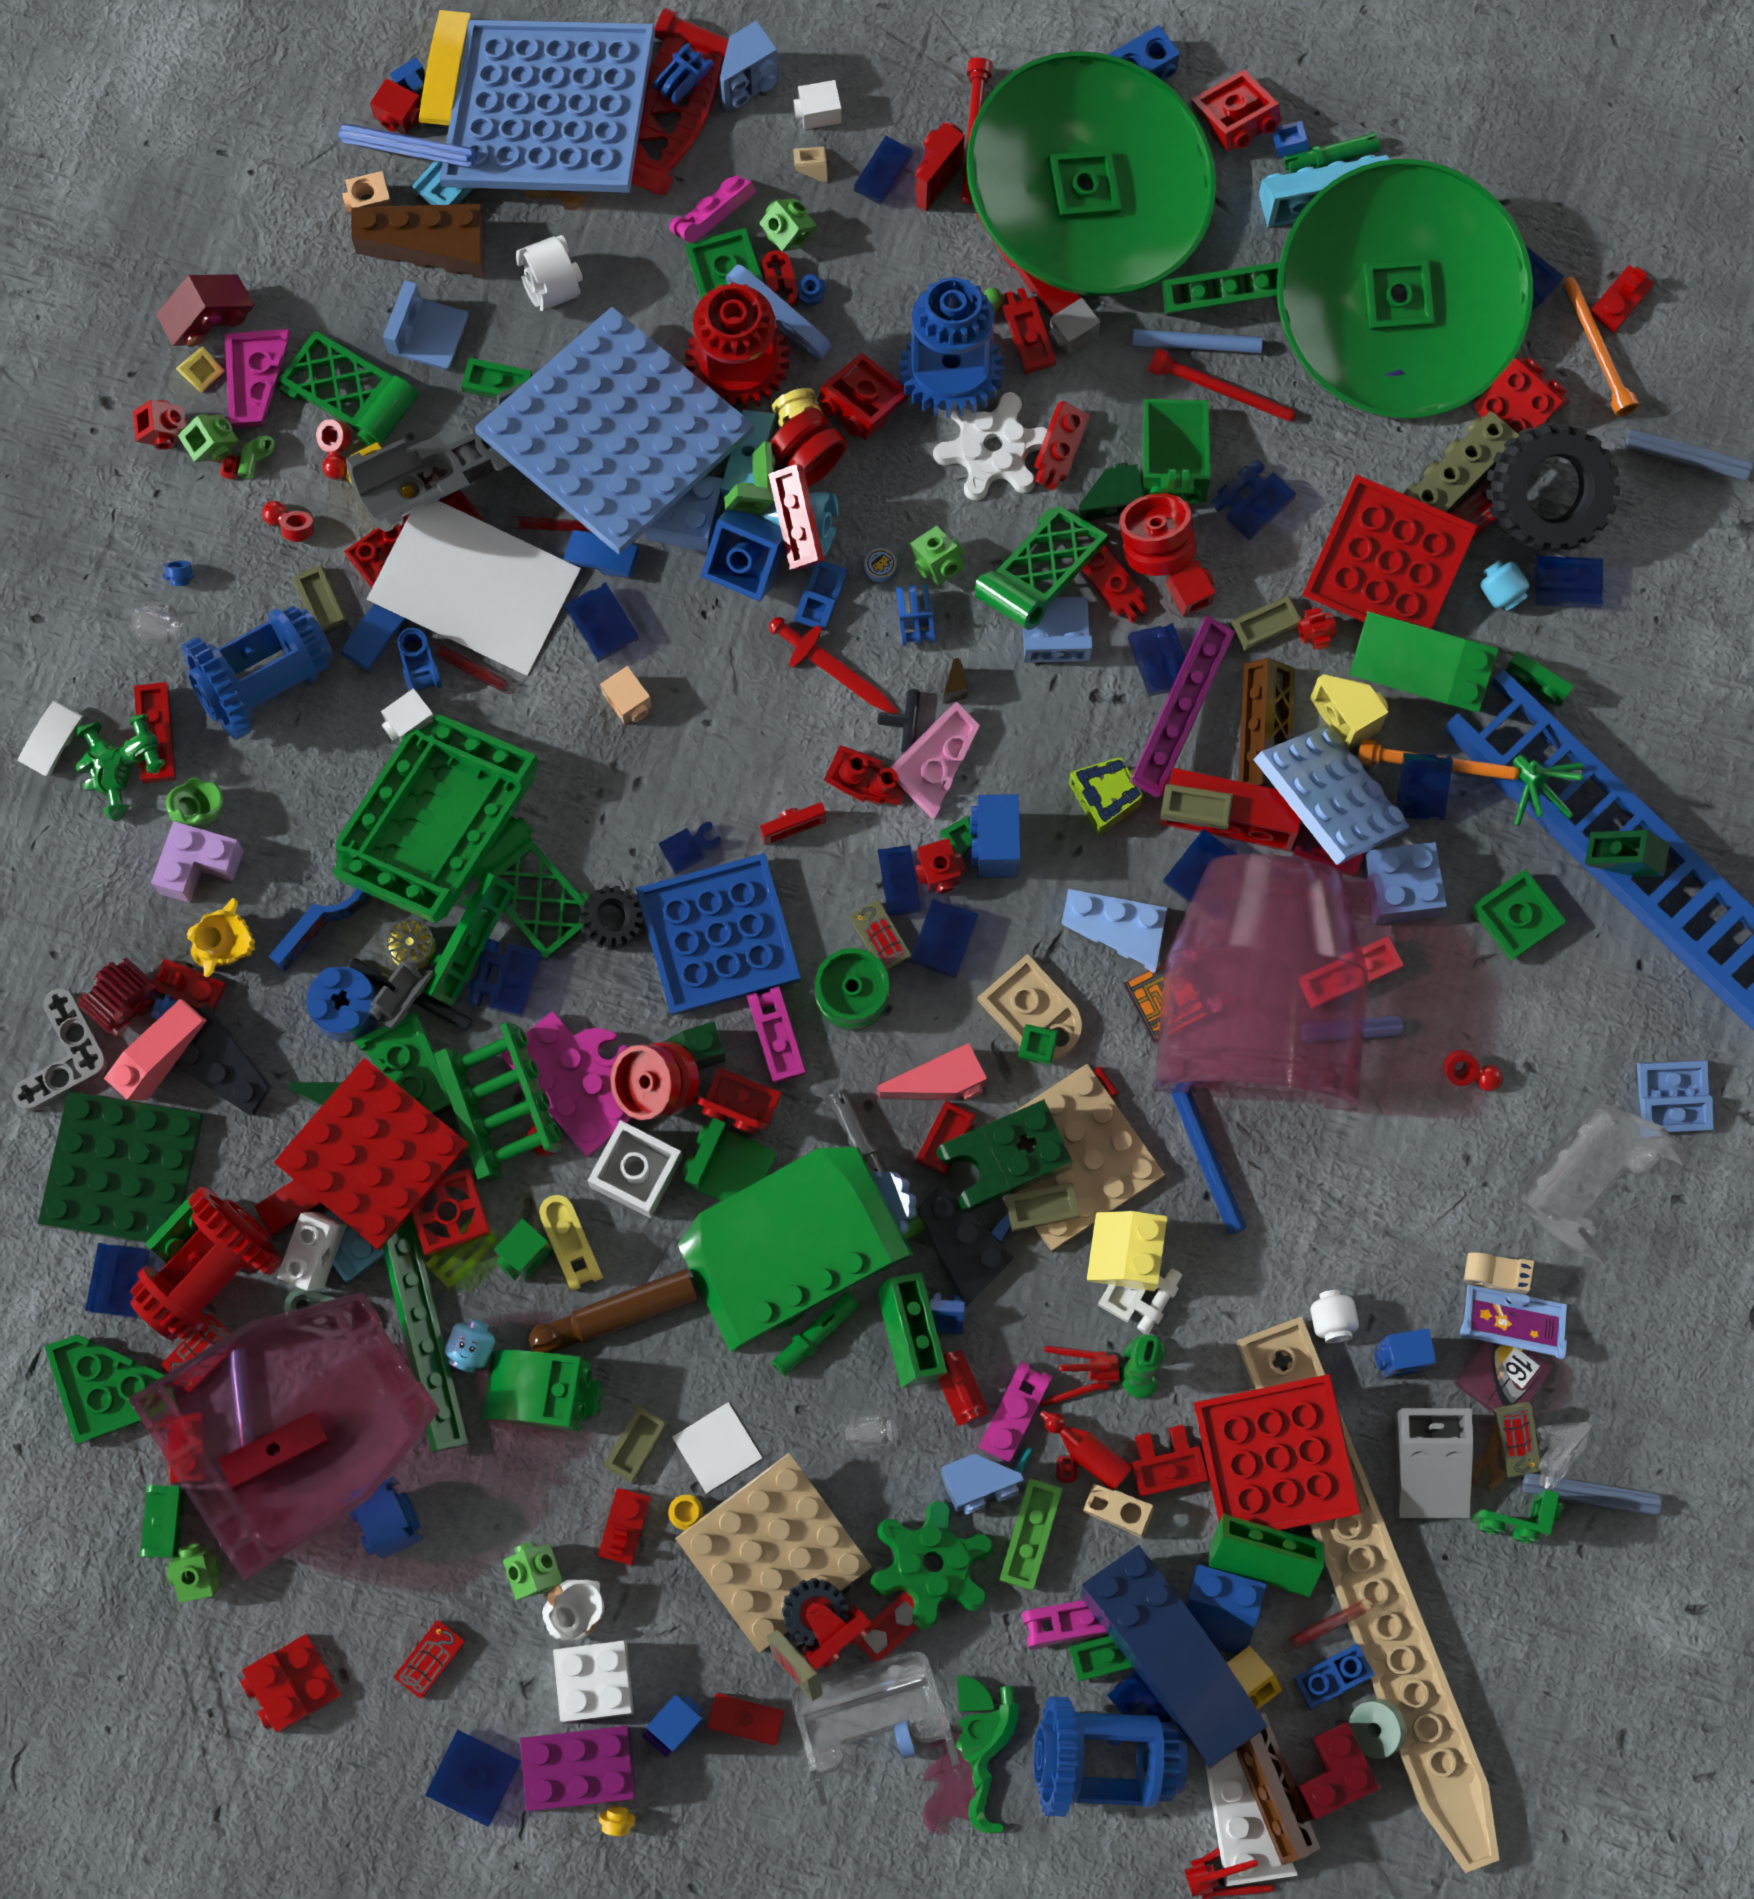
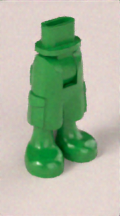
M1142 1334L1137 1336L1125 1348L1123 1356L1128 1360V1363L1121 1366L1119 1371L1122 1387L1129 1395L1137 1399L1149 1398L1156 1392L1158 1381L1154 1373L1166 1356L1165 1345L1159 1338L1151 1334Z

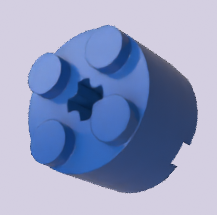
M329 967L324 969L310 985L306 1000L307 1010L316 1026L325 1036L335 1041L349 1042L362 1035L365 1036L376 1025V1022H374L375 1018L368 1012L372 1007L369 1004L377 996V993L370 981L361 972L349 967ZM347 999L350 1003L349 1006L343 1005L339 1009L338 1003L344 1002Z
M393 1476L353 1495V1501L347 1504L354 1523H360L365 1534L361 1536L364 1549L369 1556L376 1554L381 1559H385L423 1540V1535L415 1533V1530L421 1528L415 1509L405 1491L400 1494L397 1492L394 1486L400 1483Z

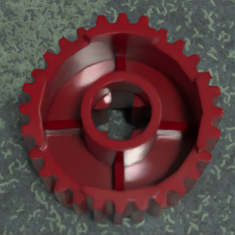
M126 957L118 965L114 962H109L101 971H98L94 977L97 982L94 984L92 991L88 995L83 992L78 998L77 1005L107 1033H112L115 1037H118L128 1029L131 1019L137 1013L143 1016L152 1008L155 1001L150 997L156 992L157 987L155 982Z

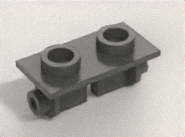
M410 958L405 962L401 961L388 979L396 987L395 990L391 991L388 987L383 986L369 1004L372 1007L368 1013L375 1018L374 1022L394 1029L405 1018L407 1010L414 1000L423 993L424 987L433 974L418 969L419 965Z

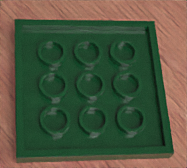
M68 1091L37 1224L61 1230L146 1243L186 1199L203 1114Z

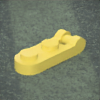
M553 1195L546 1198L540 1206V1219L571 1292L580 1289V1284L593 1279L596 1282L603 1279L580 1221L569 1199L561 1195ZM584 1258L587 1267L574 1272L571 1263Z

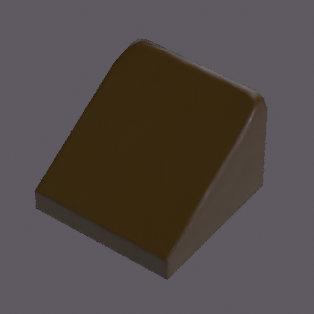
M959 658L953 660L943 694V704L963 700L968 696V684L961 659L959 660Z

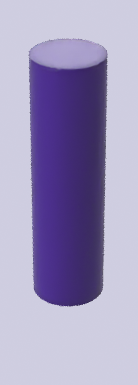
M649 1730L642 1735L665 1757L671 1753V1750Z

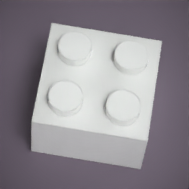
M620 1120L587 1181L590 1188L652 1218L681 1164L683 1156L680 1150Z
M625 1641L553 1649L561 1723L634 1714L628 1649Z

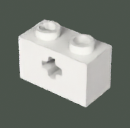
M318 1211L300 1213L277 1278L306 1291L323 1289L347 1224Z

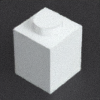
M835 80L798 86V99L793 100L796 119L802 118L804 130L841 124V105Z
M414 688L381 711L385 719L382 727L393 741L397 738L402 741L405 735L414 728L420 730L433 722L431 717L434 716Z

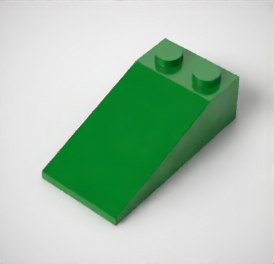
M1367 612L1349 675L1479 713L1498 648Z

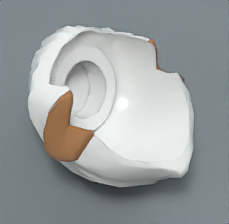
M566 1580L551 1589L547 1596L548 1601L542 1610L543 1620L549 1635L562 1641L582 1640L588 1634L590 1635L596 1625L602 1621L601 1618L604 1614L605 1606L600 1593V1583L592 1580Z

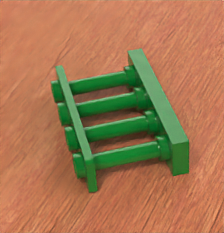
M509 1022L500 1024L504 1038L466 1055L447 1048L434 1053L463 1139L469 1144L467 1150L477 1179L489 1182L503 1177L500 1167L502 1162L540 1145H543L544 1150L557 1153L562 1150L560 1140H562L561 1131L556 1122L552 1121L548 1111L551 1108L550 1100L546 1092L541 1090L537 1080L540 1075L539 1069L535 1061L529 1057L526 1049L528 1038L521 1027ZM509 1050L515 1069L475 1087L470 1085L467 1076L470 1067ZM515 1083H521L526 1097L525 1101L487 1118L481 1116L477 1105L480 1103L481 1098ZM530 1113L532 1114L538 1132L497 1150L492 1147L488 1136L491 1134V1130Z

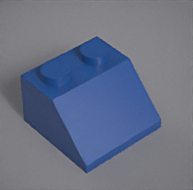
M1198 1564L1194 1567L1185 1605L1215 1647L1239 1654L1249 1646L1267 1584Z

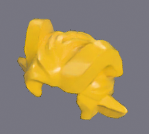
M232 898L223 909L203 915L201 921L194 924L187 931L188 940L193 942L191 948L192 958L195 963L204 968L205 977L211 976L216 967L233 964L238 959L250 956L252 951L255 950V940L252 938V933L249 931L245 919L236 914L238 901L235 898Z

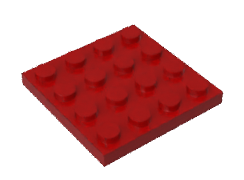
M1355 474L1302 596L1363 623L1365 622L1367 612H1372L1432 629L1477 525Z
M363 1058L273 1163L380 1251L469 1147V1144L366 1058Z
M1331 1374L1193 1402L1218 1522H1220L1222 1515L1225 1514L1277 1530H1283L1362 1514Z

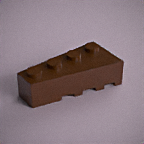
M480 204L351 207V238L357 254L395 262L403 260L412 262L414 266L424 268L432 266L442 268L445 272L454 274L462 272L472 274L474 278L484 279V219Z

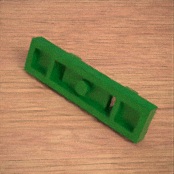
M485 872L474 895L466 892L460 904L467 908L442 955L434 952L429 964L434 966L435 969L423 992L453 1007L516 887L491 873Z

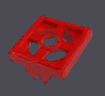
M470 1168L442 1177L411 1213L426 1257L492 1234L482 1199ZM445 1187L461 1189L470 1198L457 1202L455 1199L448 1197ZM435 1191L438 1202L435 1204L434 1210L422 1214L425 1200ZM445 1202H451L457 1207V1215L450 1221H444L438 1216V1208ZM474 1209L471 1224L465 1232L460 1234L457 1221L460 1219L461 1213ZM438 1221L440 1224L447 1226L450 1237L436 1236L427 1229L426 1225Z

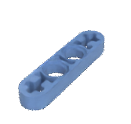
M737 264L726 276L728 284L731 282L740 285L747 284L763 294L773 308L775 323L778 325V328L810 356L817 360H822L832 348L829 340L745 267Z

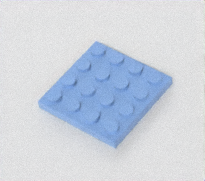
M1328 724L1263 750L1253 759L1337 865L1403 834L1410 827L1404 820L1402 812L1391 804L1383 794L1382 787L1371 779L1363 769L1359 758L1351 754L1342 742L1339 733Z

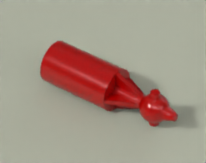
M1044 1410L1041 1412L1040 1415L1045 1421L1046 1429L1053 1434L1059 1433L1069 1455L1110 1490L1114 1491L1133 1468L1090 1431L1066 1426L1065 1418L1059 1413H1050Z

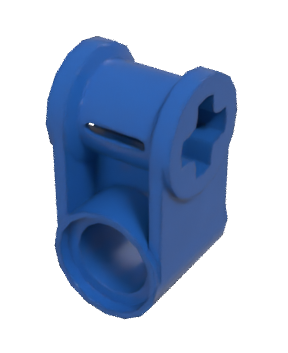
M417 628L404 630L399 635L398 648L404 666L403 672L408 690L410 691L414 688L415 691L433 686L437 688L443 687L436 661L433 659L431 648L424 632ZM413 641L422 643V647L417 652H408L406 650L407 645Z

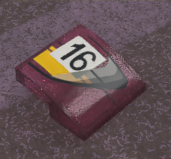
M1484 1341L1454 1384L1495 1414L1494 1408L1530 1402L1554 1366L1533 1351Z

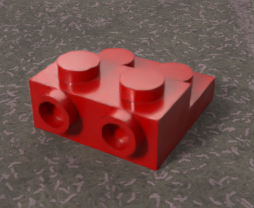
M1245 70L1191 99L1192 108L1210 126L1211 135L1227 152L1235 148L1240 150L1246 148L1251 143L1252 138L1261 133H1273L1278 124L1281 123L1279 103Z
M943 122L937 131L935 129L931 130L923 144L925 146L923 161L915 172L916 206L925 212L963 166L965 135L953 123L947 124Z
M861 352L822 385L817 402L825 415L829 417L836 416L841 420L850 435H859L864 440H867L885 425L888 416L908 400L909 395L904 394V385H900L898 380Z
M304 1634L276 1652L272 1651L241 1670L245 1676L244 1679L240 1680L242 1688L250 1699L256 1696L262 1707L257 1712L259 1719L266 1730L273 1728L275 1733H282L342 1696L308 1634Z

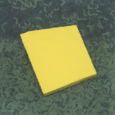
M203 346L176 368L201 393L225 371Z

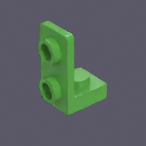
M764 441L752 454L754 484H736L724 497L725 510L762 515L774 503L768 475L773 473L775 467V456L771 451V442Z

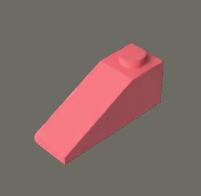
M179 999L123 1051L104 1079L127 1100H149L206 1020L184 1000Z
M967 1043L878 1085L877 1094L880 1099L957 1100L964 1097L965 1100H969L983 1092L982 1087L986 1086L987 1078L970 1043Z

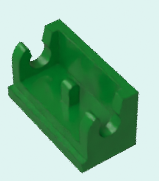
M146 1485V1502L139 1557L172 1560L181 1547L186 1489L180 1486Z

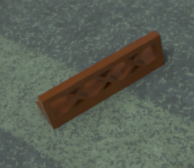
M1269 657L1244 664L1238 781L1276 789L1253 759L1261 751L1275 746V734L1280 743L1292 739L1295 668ZM1277 672L1283 674L1282 689L1276 681ZM1276 703L1281 709V720L1278 719L1275 713Z
M1263 1713L1261 1716L1267 1724V1728L1238 1748L1236 1752L1281 1865H1285L1310 1856L1311 1853L1321 1850L1267 1715Z

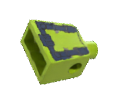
M1121 757L1075 770L1069 776L1068 783L1098 836L1136 810L1143 800L1139 787L1129 782L1134 769L1129 771Z

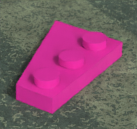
M290 329L225 334L228 414L232 429L264 426L291 337Z

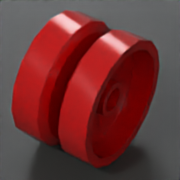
M814 407L806 409L788 421L770 441L771 451L775 456L774 468L781 470L795 464L803 465L807 486L810 488L824 478L838 464L848 448V441L837 429H828L829 420L818 409Z
M1167 493L1146 495L1128 504L1121 513L1119 525L1121 536L1124 540L1125 558L1129 566L1138 573L1149 576L1171 574L1187 566L1195 557L1197 543L1193 530L1192 512L1188 503L1179 496Z
M672 1041L628 1047L617 1057L610 1077L612 1094L617 1105L628 1116L638 1120L682 1113L695 1100L700 1082L698 1067L692 1055L682 1045Z

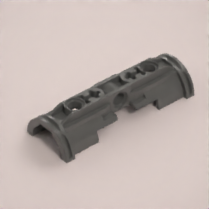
M539 368V369H537V370H534V371H533V375H534L536 372H538L541 368ZM525 382L497 394L498 406ZM495 408L467 420L466 425L471 435L446 447L439 436L435 435L406 449L405 440L401 439L365 457H362L359 452L346 458L349 477L356 495L375 525L382 531H390L393 527L402 525L403 516L490 475L492 471H500L512 465L498 452L489 451V448L492 447L475 433V426ZM434 474H436L439 478L444 476V479L441 481H439L438 479L432 481ZM405 486H413L417 488L419 494L414 498H407L400 491Z

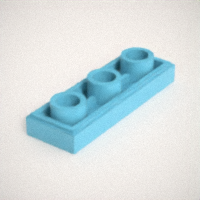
M743 410L742 415L755 425L754 432L731 452L721 487L723 496H726L736 484H754L752 454L764 441L770 442L776 422L775 414Z

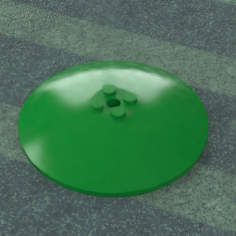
M1070 51L1040 57L1024 64L1004 78L990 93L979 110L969 136L967 148L968 185L972 201L986 231L997 246L1015 264L1033 277L1053 287L1089 296H1118L1144 290L1161 282L1180 268L1196 250L1209 226L1216 196V175L1211 149L1203 129L1187 104L1171 87L1148 70L1122 58L1096 52ZM1077 179H1087L1092 185V190H1082L1077 184Z
M1416 159L1377 161L1353 169L1333 180L1316 194L1295 220L1286 238L1278 265L1277 303L1286 338L1300 364L1324 390L1336 399L1355 409L1380 417L1394 419L1432 417L1463 406L1481 395L1492 386V383L1515 358L1527 332L1532 312L1533 277L1531 264L1522 236L1509 213L1487 189L1475 180L1457 170L1430 161ZM1400 286L1405 290V302L1397 303L1392 299V287ZM1397 369H1401V371L1404 372V375L1403 373L1402 375H1398ZM1395 370L1397 371V376H1396V373H1395V376H1394V374H1393V377H1392V375L1389 376V372H1390V374H1391V371H1392V373H1393V371L1395 372Z

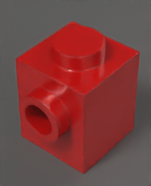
M386 78L370 102L374 119L378 120L387 130L392 132L397 130L407 135L412 126L415 127L419 123L421 106L419 95Z
M1198 559L1190 562L1181 570L1167 575L1166 586L1183 617L1213 603L1215 591L1212 587L1214 585L1213 578L1206 567H1201Z

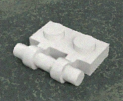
M1171 1268L1165 1279L1159 1276L1156 1288L1158 1291L1150 1305L1141 1301L1146 1290L1109 1285L1098 1306L1127 1323L1134 1311L1139 1313L1142 1319L1137 1329L1145 1334H1149L1154 1324L1158 1325L1164 1316L1161 1312L1169 1298H1174L1179 1289L1177 1284L1182 1274Z

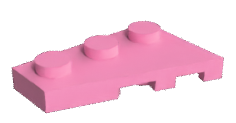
M958 702L953 703L890 767L898 774L899 779L897 783L932 819L936 817L940 804L953 782V777L980 726Z

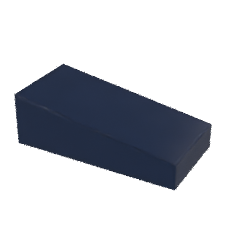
M1008 1212L991 1232L1000 1244L1011 1227Z

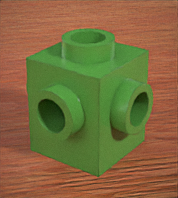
M795 198L773 201L766 208L767 214L759 223L766 231L768 239L776 244L781 251L801 249L818 227L808 215L806 207Z
M201 414L195 417L178 434L179 439L194 462H220L230 455V449L238 442L237 437L232 431L231 424L222 414Z
M935 526L910 543L916 558L915 565L924 578L930 577L938 586L965 569L961 558L964 551L955 537L949 538L938 526Z
M534 1541L522 1544L514 1548L516 1554L503 1560L516 1601L545 1593L554 1586L563 1583L550 1543L537 1547Z
M190 1544L179 1548V1552L172 1558L167 1567L168 1580L171 1586H175L179 1603L213 1596L222 1586L220 1581L222 1566L217 1555L214 1556L212 1546L200 1548L199 1544Z

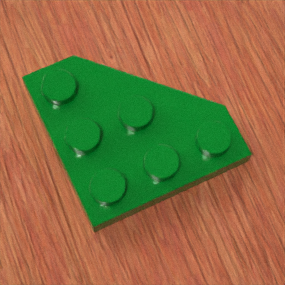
M78 1334L44 1346L71 1434L77 1446L177 1410L168 1378L162 1373Z

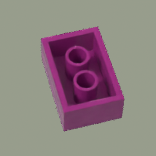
M629 1726L520 1738L527 1812L637 1799Z

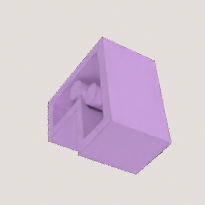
M173 821L151 884L158 894L191 903L201 872L233 881L244 850L236 839Z

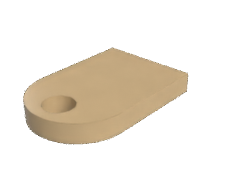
M1028 954L977 997V1001L1019 1046L1021 1045L1025 1024L1055 1031L1061 1030L1068 1035L1069 1041L1065 1046H1055L1052 1060L1066 1056L1078 1043L1082 1021L1077 1007Z

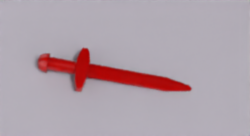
M775 617L771 620L768 626L769 631L773 635L777 633L796 647L789 662L792 668H795L807 657L870 705L888 713H898L897 709L881 691L817 645L822 632V628L819 625L815 626L803 637L785 624L784 618Z

